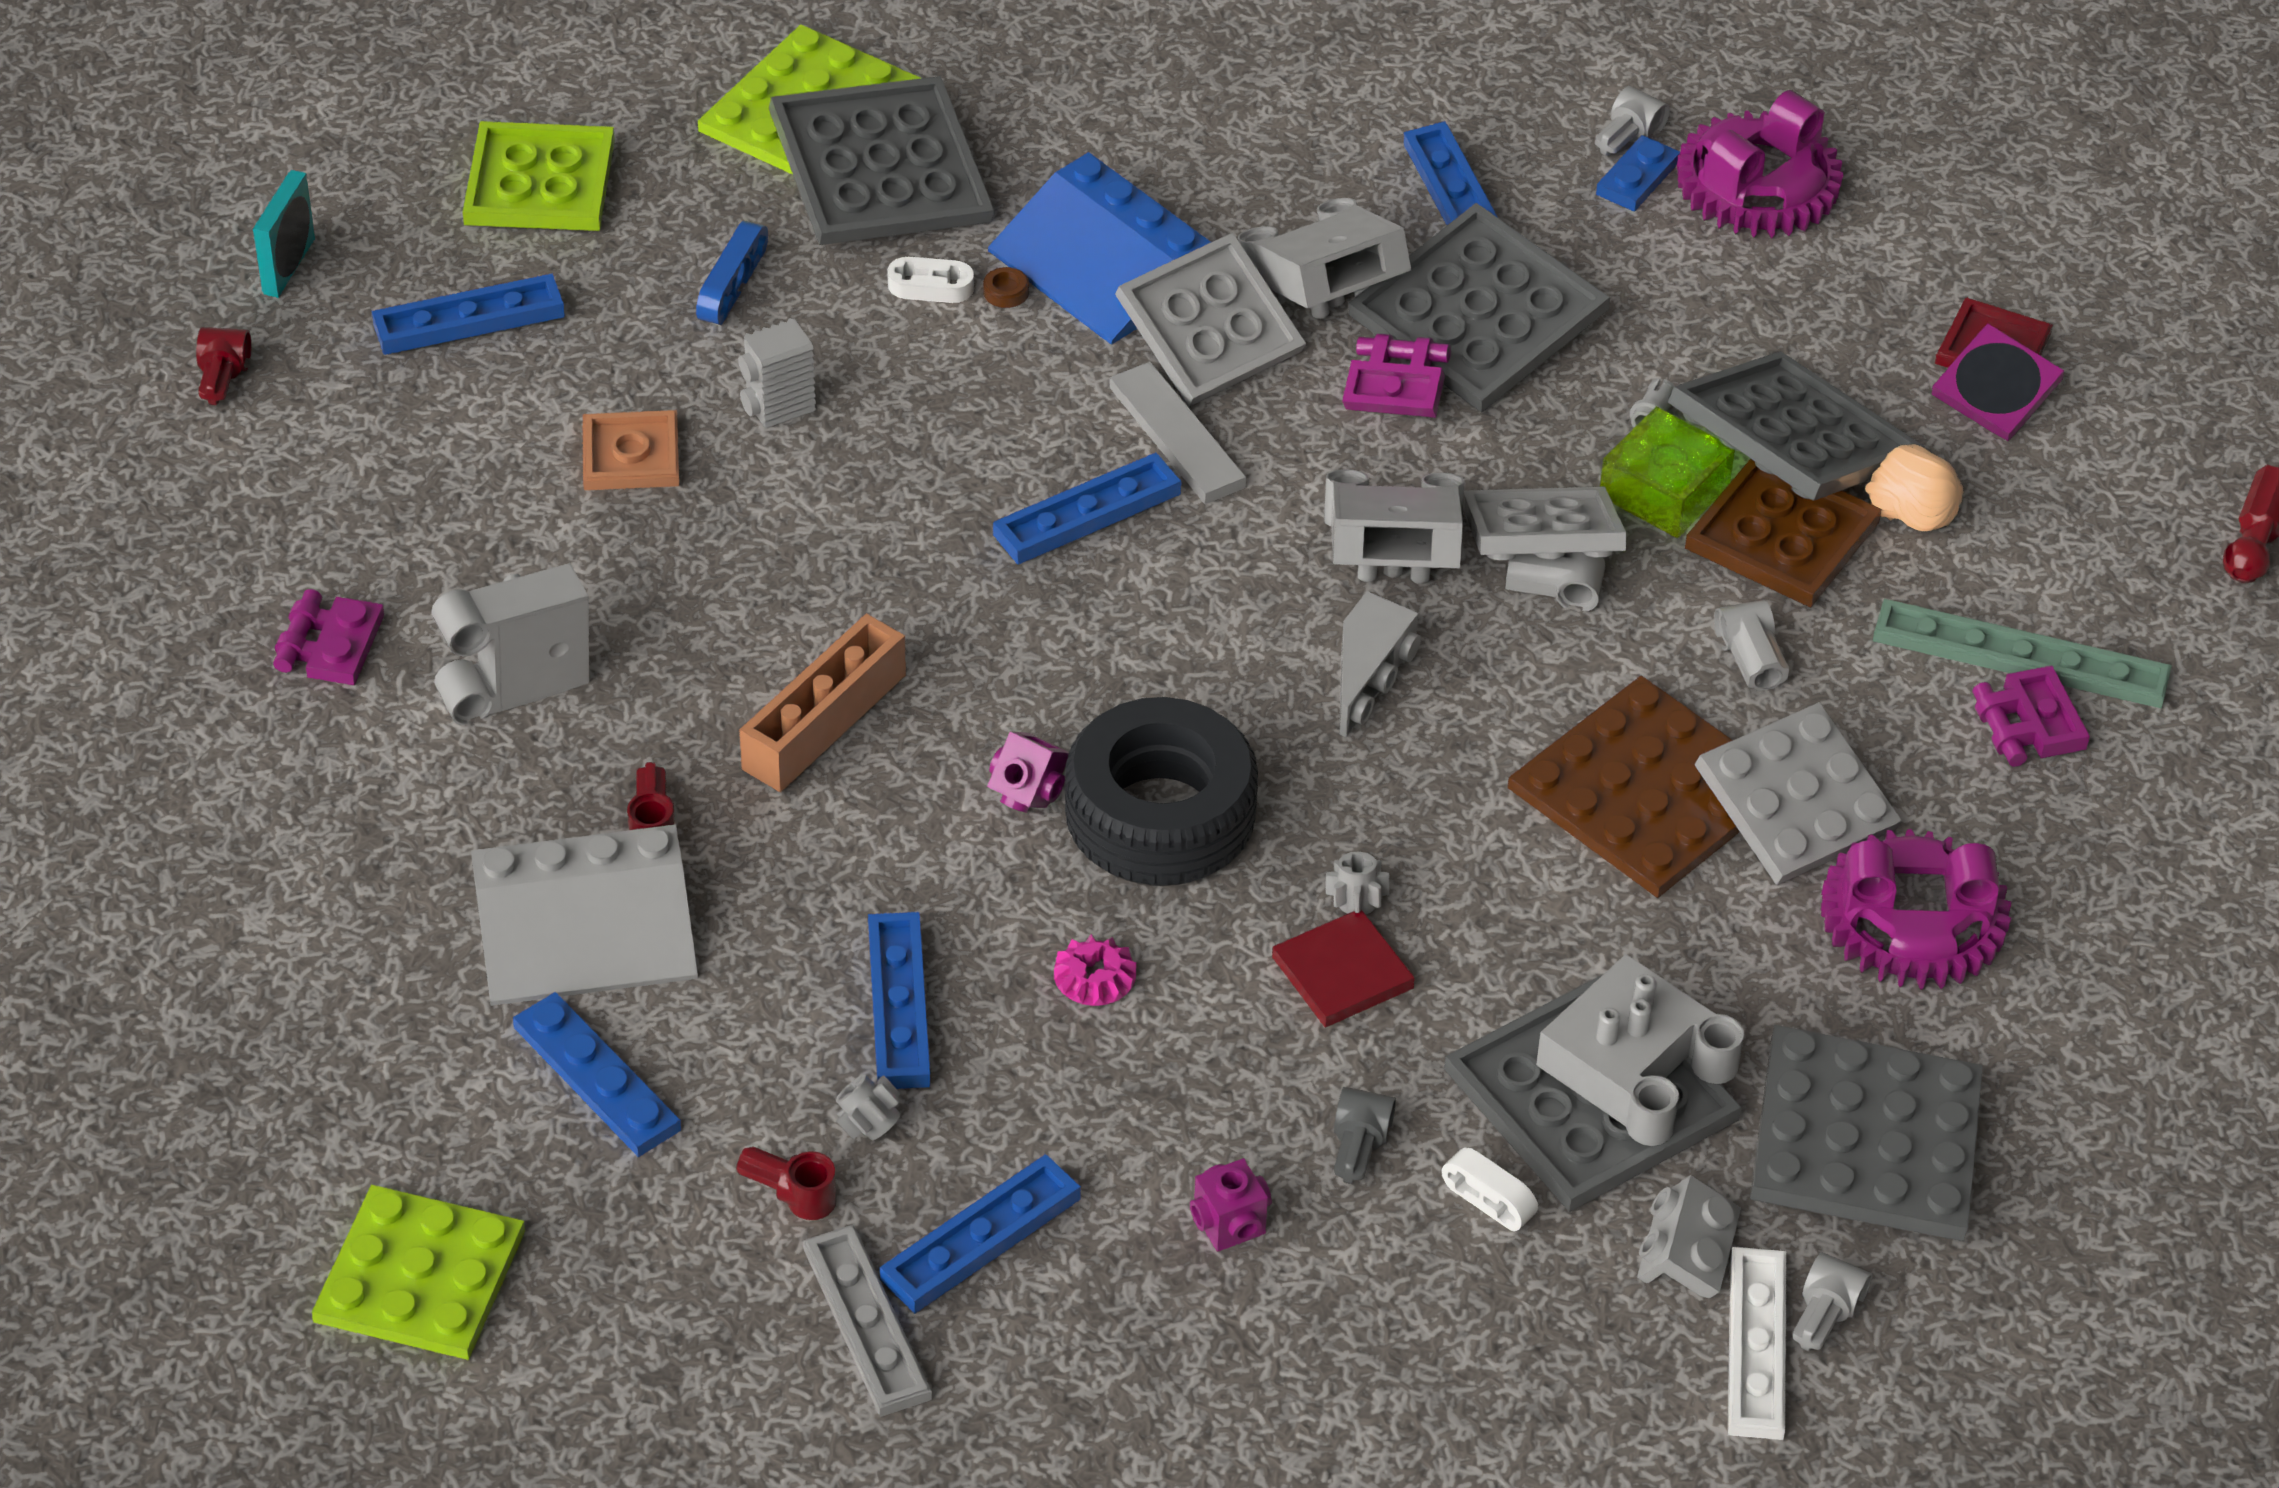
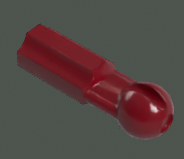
M2267 464L2256 471L2238 518L2241 527L2239 532L2242 534V537L2230 543L2224 550V570L2231 579L2238 582H2254L2257 578L2263 577L2269 570L2270 551L2266 544L2279 537V467Z

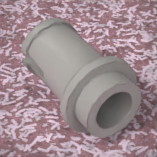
M1660 378L1652 380L1642 400L1635 402L1630 409L1631 424L1635 430L1642 434H1652L1660 431L1666 423V412L1671 406L1668 401L1674 388L1673 383L1664 379L1658 391L1656 390L1660 385Z

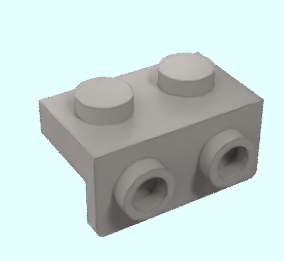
M1691 1175L1672 1188L1666 1187L1661 1190L1651 1206L1653 1220L1649 1234L1645 1237L1639 1250L1642 1260L1637 1278L1645 1283H1649L1665 1273L1699 1296L1711 1298L1719 1293L1741 1207Z

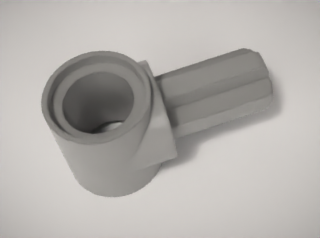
M1632 86L1625 87L1613 104L1611 110L1612 122L1596 136L1595 145L1600 148L1601 154L1609 156L1611 153H1617L1631 139L1637 141L1641 135L1653 139L1651 135L1656 130L1662 131L1667 123L1670 113L1669 105Z
M1819 1253L1810 1269L1802 1292V1297H1804L1807 1307L1793 1331V1339L1800 1344L1801 1349L1805 1351L1821 1349L1836 1322L1844 1321L1848 1317L1855 1318L1857 1314L1854 1312L1858 1300L1864 1301L1872 1281V1273L1826 1253Z

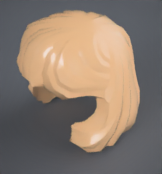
M1911 444L1900 445L1887 454L1886 458L1880 463V467L1872 474L1871 481L1866 484L1865 491L1869 494L1871 504L1882 509L1881 517H1887L1890 521L1893 519L1902 520L1907 526L1918 531H1932L1949 525L1958 514L1959 505L1962 502L1963 486L1957 477L1955 469L1948 461L1934 455L1919 445Z

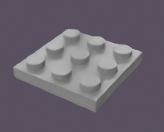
M1233 232L1120 285L1115 293L1188 407L1302 352L1306 345V342Z
M1605 487L1464 491L1463 511L1480 555H1487L1490 559L1510 560L1515 558L1516 554L1535 553L1537 557L1544 559H1556L1563 557L1565 552H1583L1590 557H1607L1612 555L1613 551H1626V530Z
M1820 702L1703 753L1695 763L1696 768L1776 885L1838 858L1840 852L1846 854L1853 842L1867 841L1868 835L1872 834L1879 838L1885 835L1887 830L1894 831L1902 822Z

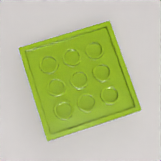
M800 24L698 120V131L793 175L769 111L771 97L921 78Z

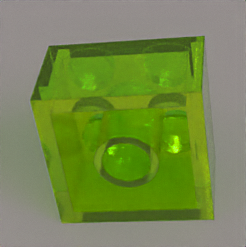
M1656 406L1603 458L1600 487L1606 488L1614 505L1678 539L1730 484L1735 449L1725 446L1718 438Z

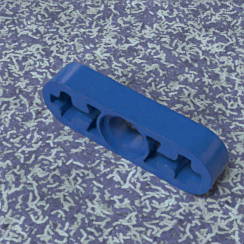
M745 220L738 225L700 290L696 306V315L699 320L718 325L723 324L741 294L737 290L742 283L746 284L766 251L768 243L767 226Z

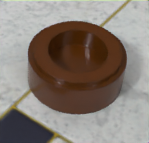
M1011 267L994 269L984 278V297L990 304L997 307H1016L1028 298V277L1022 271Z

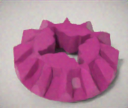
M1091 934L1085 942L1080 943L1071 939L1065 951L1057 952L1054 980L1058 989L1066 997L1077 1003L1090 1006L1107 1005L1120 1000L1132 989L1136 980V962H1133L1129 947H1118L1113 937L1103 942L1096 941ZM1100 959H1104V969H1097L1094 974H1091L1086 979V966L1092 967Z

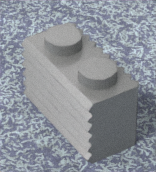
M789 318L787 322L780 321L779 325L772 324L770 328L763 327L762 331L755 330L753 334L746 333L744 336L745 354L738 358L739 367L747 388L740 391L741 402L746 413L750 417L756 415L762 425L768 428L815 411L814 404L816 402L814 397L816 396L813 378L815 377L813 372L815 369L812 351L814 348L812 342L797 321Z

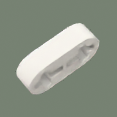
M901 257L890 263L887 269L888 289L899 298L959 303L967 300L974 292V272L964 262L920 257ZM905 276H912L911 280H904ZM950 280H957V283L950 284Z
M1471 1148L1460 1149L1442 1168V1177L1452 1191L1511 1231L1519 1230L1538 1210V1202L1534 1194L1523 1182Z

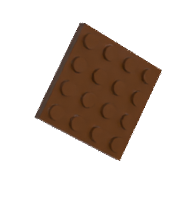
M1642 675L1513 773L1508 779V789L1656 898L1663 895L1740 833L1695 766L1701 754L1733 740Z

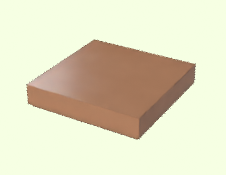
M677 410L583 414L584 490L679 486Z

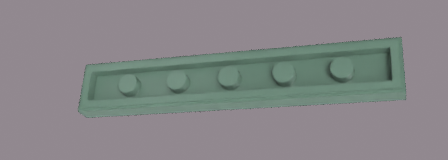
M1889 599L1883 600L1873 636L1874 642L2007 673H2016L2052 665L2063 686L2161 709L2172 665Z

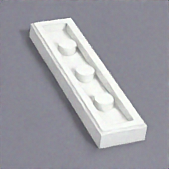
M1732 1247L1730 1255L1728 1435L1783 1440L1785 1434L1786 1251Z

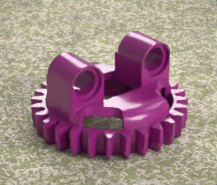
M1787 90L1774 101L1769 114L1767 111H1763L1760 118H1753L1750 111L1746 110L1743 118L1739 115L1735 116L1730 112L1727 113V118L1724 120L1713 117L1710 127L1699 124L1697 134H1688L1687 143H1682L1680 155H1678L1677 180L1678 188H1682L1683 200H1691L1692 211L1703 209L1702 217L1704 221L1715 216L1718 217V229L1727 223L1733 224L1735 235L1742 227L1751 229L1753 238L1756 236L1758 229L1767 230L1770 238L1775 235V230L1779 228L1786 235L1790 236L1793 225L1806 231L1809 221L1819 224L1822 214L1829 215L1833 204H1836L1843 178V172H1841L1842 160L1836 159L1837 149L1827 148L1828 138L1821 137L1825 112L1793 90ZM1754 144L1776 147L1791 157V159L1768 175L1763 176L1765 153ZM1752 195L1778 196L1784 199L1783 209L1775 210V207L1756 206L1748 209L1744 208V202L1746 197Z
M1907 829L1905 836L1897 837L1892 830H1887L1886 838L1883 841H1880L1871 834L1868 835L1867 841L1853 842L1847 854L1841 852L1838 854L1836 866H1829L1827 879L1824 880L1822 888L1821 916L1825 917V932L1833 933V947L1845 946V961L1860 956L1861 973L1872 966L1879 968V982L1888 973L1897 975L1899 987L1903 986L1907 977L1916 978L1919 989L1922 990L1927 978H1933L1939 988L1942 989L1945 986L1947 975H1950L1959 984L1963 982L1966 971L1978 976L1982 969V964L1991 965L1996 952L2001 951L2011 921V917H2009L2011 901L2005 900L2008 888L2006 885H1999V872L1997 871L1996 855L1993 849L1985 844L1970 843L1953 850L1952 837L1948 836L1944 841L1934 839L1933 832L1928 831L1924 837L1915 836L1912 829ZM1895 873L1943 875L1948 911L1895 910L1893 908L1897 892ZM1858 917L1870 920L1875 926L1891 937L1892 942L1889 952L1884 951V944L1874 939L1865 930L1861 934L1856 931ZM1982 921L1979 939L1977 934L1974 933L1966 942L1957 947L1956 936L1965 931L1972 923Z

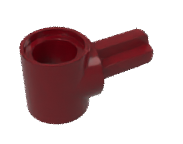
M213 327L200 328L197 337L196 357L197 365L203 371L198 394L201 399L208 400L209 405H217L219 400H224L227 396L231 379L236 378L240 371L247 372L248 368H245L244 363L246 358L251 359L252 354L250 330Z
M647 762L645 767L638 768L636 772V796L631 799L627 807L629 830L674 825V803L666 795V771L663 767H657L655 762Z
M754 1146L744 1148L740 1154L736 1167L739 1175L776 1189L777 1199L787 1203L790 1210L797 1217L805 1220H818L828 1216L836 1206L835 1166L832 1160L825 1154L809 1151L794 1155L788 1161Z

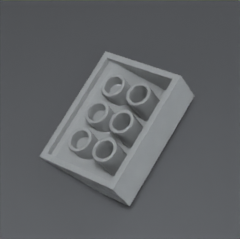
M676 825L471 850L491 1006L544 999L554 992L562 997L698 979Z

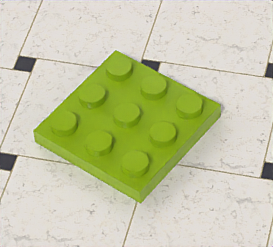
M480 121L463 207L464 225L600 231L615 142L614 127Z
M371 1184L312 1310L313 1322L469 1360L525 1233L524 1221Z

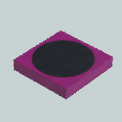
M1987 323L1934 383L1932 395L1987 430L2009 441L2063 380L2064 370Z

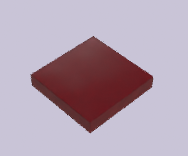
M1966 297L1936 354L1935 364L1949 368L1987 323L2041 356L2051 335L2053 325Z
M1362 910L1359 913H1355V911L1272 947V958L1325 1028L1414 989V976Z

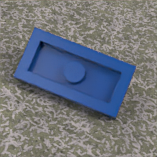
M1641 135L1597 183L1596 195L1635 212L1676 167L1680 151Z

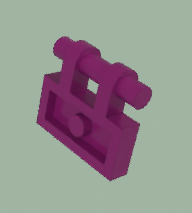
M1376 334L1375 338L1358 337L1356 344L1357 355L1371 357L1370 361L1351 360L1342 400L1345 409L1436 418L1445 375L1442 367H1430L1432 362L1448 363L1451 357V345L1434 343L1432 338L1417 337L1416 341L1394 340L1390 334ZM1392 358L1411 360L1410 365L1388 362Z
M313 589L305 590L302 598L297 600L289 613L291 623L288 630L282 632L276 642L275 651L277 655L273 662L274 667L280 672L287 673L292 670L296 660L307 662L306 672L308 678L355 685L384 618L383 604L336 597L331 609L325 610L319 608L323 598L322 595ZM309 629L321 631L317 642L305 639Z
M2052 665L2006 674L2005 690L1994 692L1988 682L1979 683L1973 688L1972 693L1977 701L1975 710L1983 723L1988 722L1993 732L1991 737L1992 743L1999 755H2005L2010 766H2020L2027 760V754L2023 746L2033 744L2040 758L2087 749L2090 736ZM2017 712L2021 722L2011 724L2006 714Z

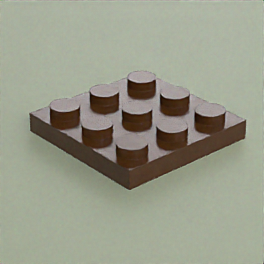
M1750 458L1686 535L1685 549L1811 608L1879 524L1882 509L1842 490L1814 501L1803 498L1792 490L1790 484L1778 476L1760 470L1756 466L1755 461Z

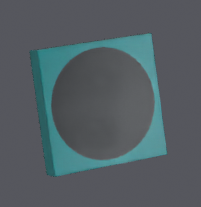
M295 170L288 172L253 228L261 287L264 295L279 298L315 240L307 174Z

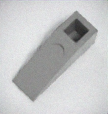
M1368 591L1365 592L1343 621L1339 734L1347 737L1356 723L1361 725L1366 723L1372 713L1376 696L1380 691L1383 693L1390 691L1396 680L1398 667L1403 660L1406 662L1413 660L1421 642V636L1417 634V612Z

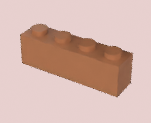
M867 613L861 617L739 729L742 770L781 793L906 676L905 635Z

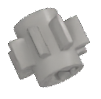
M1350 852L1343 855L1339 860L1334 861V872L1326 873V894L1334 896V907H1339L1343 912L1347 914L1353 911L1359 913L1362 910L1366 915L1371 913L1376 907H1381V896L1389 895V873L1381 872V861L1376 860L1372 855L1365 852Z
M863 1074L849 1083L837 1096L836 1102L842 1109L837 1113L839 1118L836 1122L853 1140L861 1132L867 1135L870 1140H876L885 1134L900 1118L901 1113L895 1108L900 1102L897 1098L900 1092L884 1075L874 1082Z

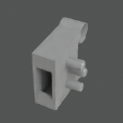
M1337 198L1321 203L1317 207L1318 222L1279 235L1275 227L1261 226L1245 230L1237 238L1269 288L1307 309L1310 308L1312 317L1316 319L1327 317L1330 313L1329 306L1339 307L1345 302L1344 295L1354 292L1355 297H1357L1373 284L1411 271L1404 228L1359 207L1357 201L1352 198Z
M1341 469L1327 473L1324 522L1331 526L1333 564L1358 565L1357 577L1363 582H1372L1377 578V566H1384V574L1391 578L1401 576L1403 574V567H1411L1410 579L1417 584H1424L1430 580V567L1460 568L1465 480L1459 475L1440 472L1423 476L1421 487L1369 486L1368 475L1361 471Z
M570 563L525 576L510 574L503 582L471 591L452 590L443 594L434 603L431 612L433 619L451 652L462 657L478 653V664H473L471 661L464 659L454 660L443 666L435 675V686L453 721L457 724L466 725L469 719L478 716L480 719H484L490 714L532 703L589 683V596Z
M1625 954L1540 1032L1536 1065L1626 1126L1628 1134L1636 1142L1643 1145L1656 1146L1665 1143L1672 1136L1678 1106L1679 1092L1677 1087L1666 1077L1687 1057H1690L1692 1059L1691 1067L1701 1080L1714 1084L1730 1081L1738 1072L1744 1030L1736 1019L1728 1015L1715 1014Z

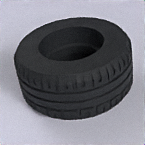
M1170 697L1141 698L1119 704L1093 719L1090 724L1082 729L1071 745L1066 762L1065 813L1068 830L1075 844L1078 845L1077 847L1085 853L1089 860L1108 873L1127 881L1152 886L1186 884L1203 879L1231 863L1241 853L1251 838L1256 819L1258 767L1256 757L1254 756L1255 753L1252 747H1250L1248 739L1232 722L1207 706L1185 699ZM1163 778L1188 784L1199 791V793L1182 801L1155 803L1136 798L1123 789L1142 780Z

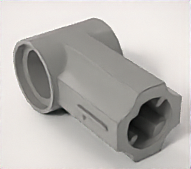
M1567 552L1564 554V557L1556 559L1540 558L1535 553L1516 554V557L1510 559L1508 563L1505 589L1556 597V600L1564 608H1569V605L1583 607L1582 611H1590L1597 606L1599 601L1605 561L1602 557H1590L1583 552Z
M1763 599L1715 609L1714 629L1716 636H1722L1726 646L1722 647L1724 651H1732L1749 688H1754L1757 691L1774 689L1788 679L1789 667L1775 639L1774 618L1766 600Z

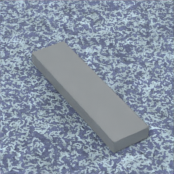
M1151 362L1110 377V389L1204 504L1246 488V476Z
M855 1225L846 1226L803 1240L804 1252L879 1416L882 1417L932 1400V1391Z

